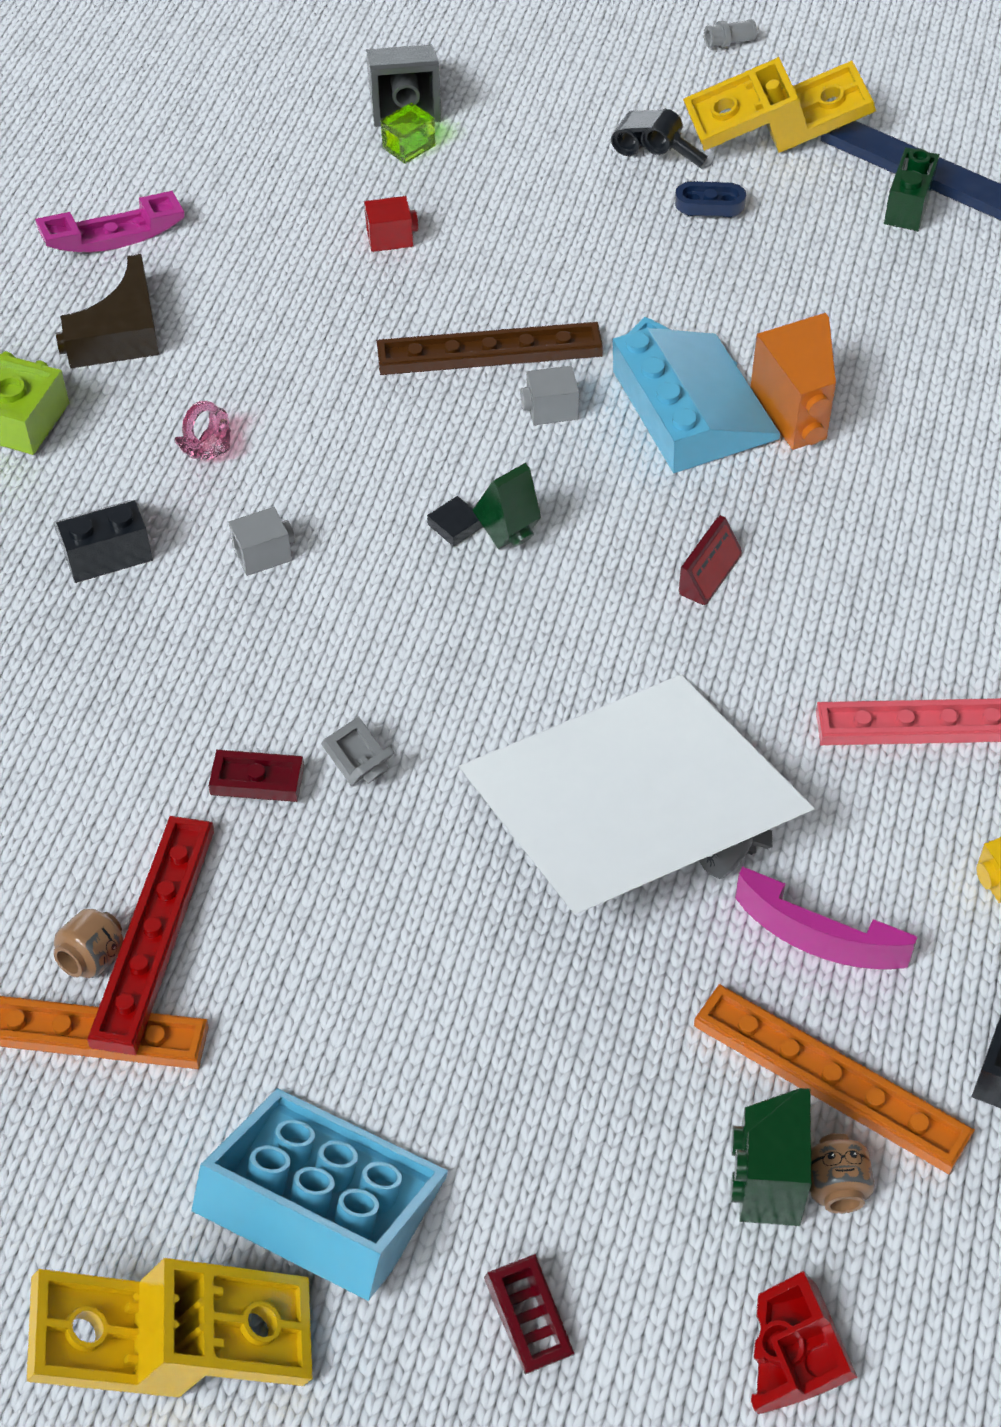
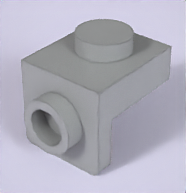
M359 716L325 738L321 743L351 786L364 778L367 784L377 779L389 769L385 762L394 754L390 746L385 749L381 748Z

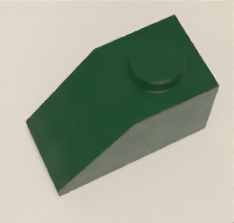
M526 462L493 480L472 510L498 550L509 543L517 547L529 540L534 535L533 527L541 519L531 471Z

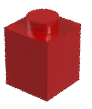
M407 196L364 201L366 231L371 252L413 247V232L419 231L416 210L409 209Z

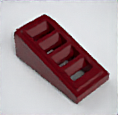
M536 1254L487 1272L484 1276L485 1283L525 1375L575 1354ZM527 1278L530 1285L529 1288L508 1295L505 1286ZM533 1297L536 1298L539 1306L520 1314H515L513 1305ZM544 1316L547 1326L523 1335L520 1325ZM551 1335L556 1342L555 1346L531 1355L528 1348L529 1344Z

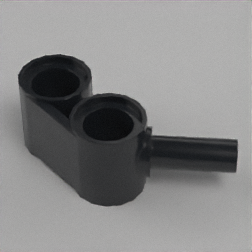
M670 109L629 111L611 136L612 146L618 153L624 156L635 155L641 147L655 155L665 154L673 148L698 167H701L708 157L680 136L683 128L682 120L676 112Z

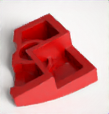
M804 1271L758 1294L756 1317L760 1322L761 1329L754 1347V1360L758 1362L757 1394H751V1403L754 1411L762 1414L799 1403L857 1378V1374L819 1288Z

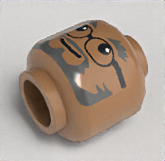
M83 909L55 934L53 954L57 964L72 977L94 978L98 976L118 957L124 941L121 934V924L108 912L102 913L96 909Z
M834 1133L822 1137L819 1140V1144L811 1148L810 1194L812 1199L818 1204L825 1206V1209L832 1213L843 1214L861 1209L865 1205V1200L875 1190L867 1147L858 1141L849 1139L846 1134Z

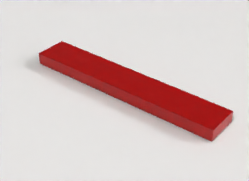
M169 816L87 1038L89 1048L136 1056L214 834L213 822Z

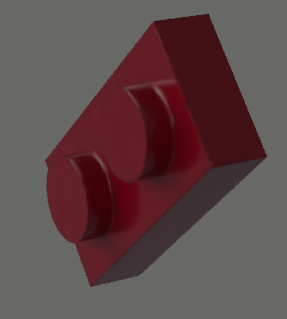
M216 749L208 785L210 795L298 802L304 771L303 756Z

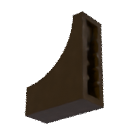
M142 254L127 256L125 275L117 288L106 298L84 310L60 316L62 331L56 332V340L59 354H67L70 369L159 355Z

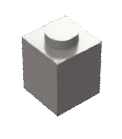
M572 365L527 371V387L520 389L523 411H530L533 425L578 420L579 389Z
M275 507L229 521L233 549L246 576L292 561L290 544L295 543L294 532L288 520H281Z

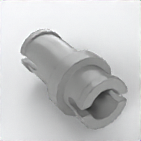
M753 19L728 23L725 20L718 21L715 26H706L704 28V41L707 47L718 45L719 48H727L731 43L754 41L757 37V27Z

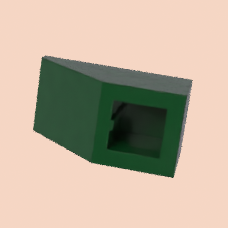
M905 147L889 191L884 219L885 225L919 231L927 208L940 154L931 153L923 149Z

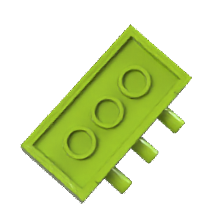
M4 351L0 354V446L34 455L69 405L62 370L49 367L42 360L34 363L15 358L12 353Z

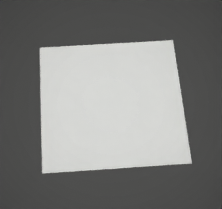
M682 674L458 766L574 915L815 810Z

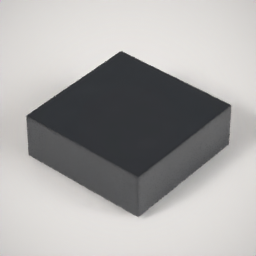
M459 496L454 497L427 515L428 525L453 547L483 528L472 511L473 508Z

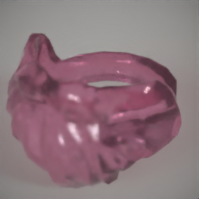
M207 400L193 404L183 419V436L175 437L174 442L189 458L203 459L205 461L223 456L231 448V430L229 428L228 413L224 408H219ZM210 411L208 428L198 440L194 434V423L202 412Z

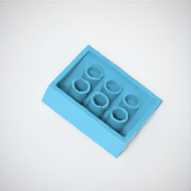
M645 328L613 338V372L673 474L780 439L778 429L716 334Z
M277 1088L200 1164L191 1211L369 1301L393 1271L443 1185L448 1170Z

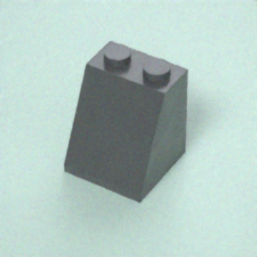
M432 44L366 49L374 127L441 122L439 61Z

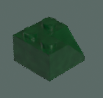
M799 1088L747 1106L744 1109L741 1126L733 1125L731 1156H735V1172H732L730 1201L732 1203H740L739 1222L800 1226L811 1186L810 1089Z

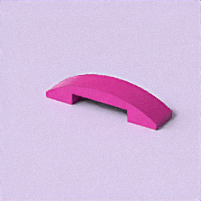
M168 191L139 197V209L79 222H75L71 212L36 218L35 222L47 247L71 252H99L122 248L152 238L183 219L184 210L174 192Z
M742 866L738 876L736 900L755 921L781 940L811 955L843 965L868 969L908 968L917 936L875 919L872 920L867 933H864L783 900L785 883Z

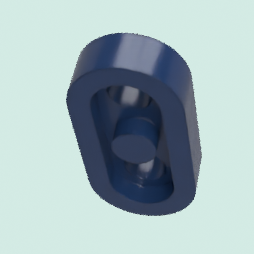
M688 181L676 188L675 207L678 211L688 216L733 217L743 212L745 208L746 191L735 183Z

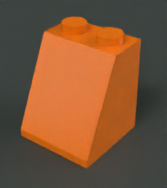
M825 312L758 333L756 336L750 387L792 450L813 445L827 439L836 379L830 320Z

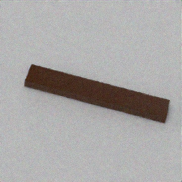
M598 322L376 340L380 375L603 357V345Z

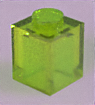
M411 102L381 120L382 148L404 164L408 163L435 146L434 117Z

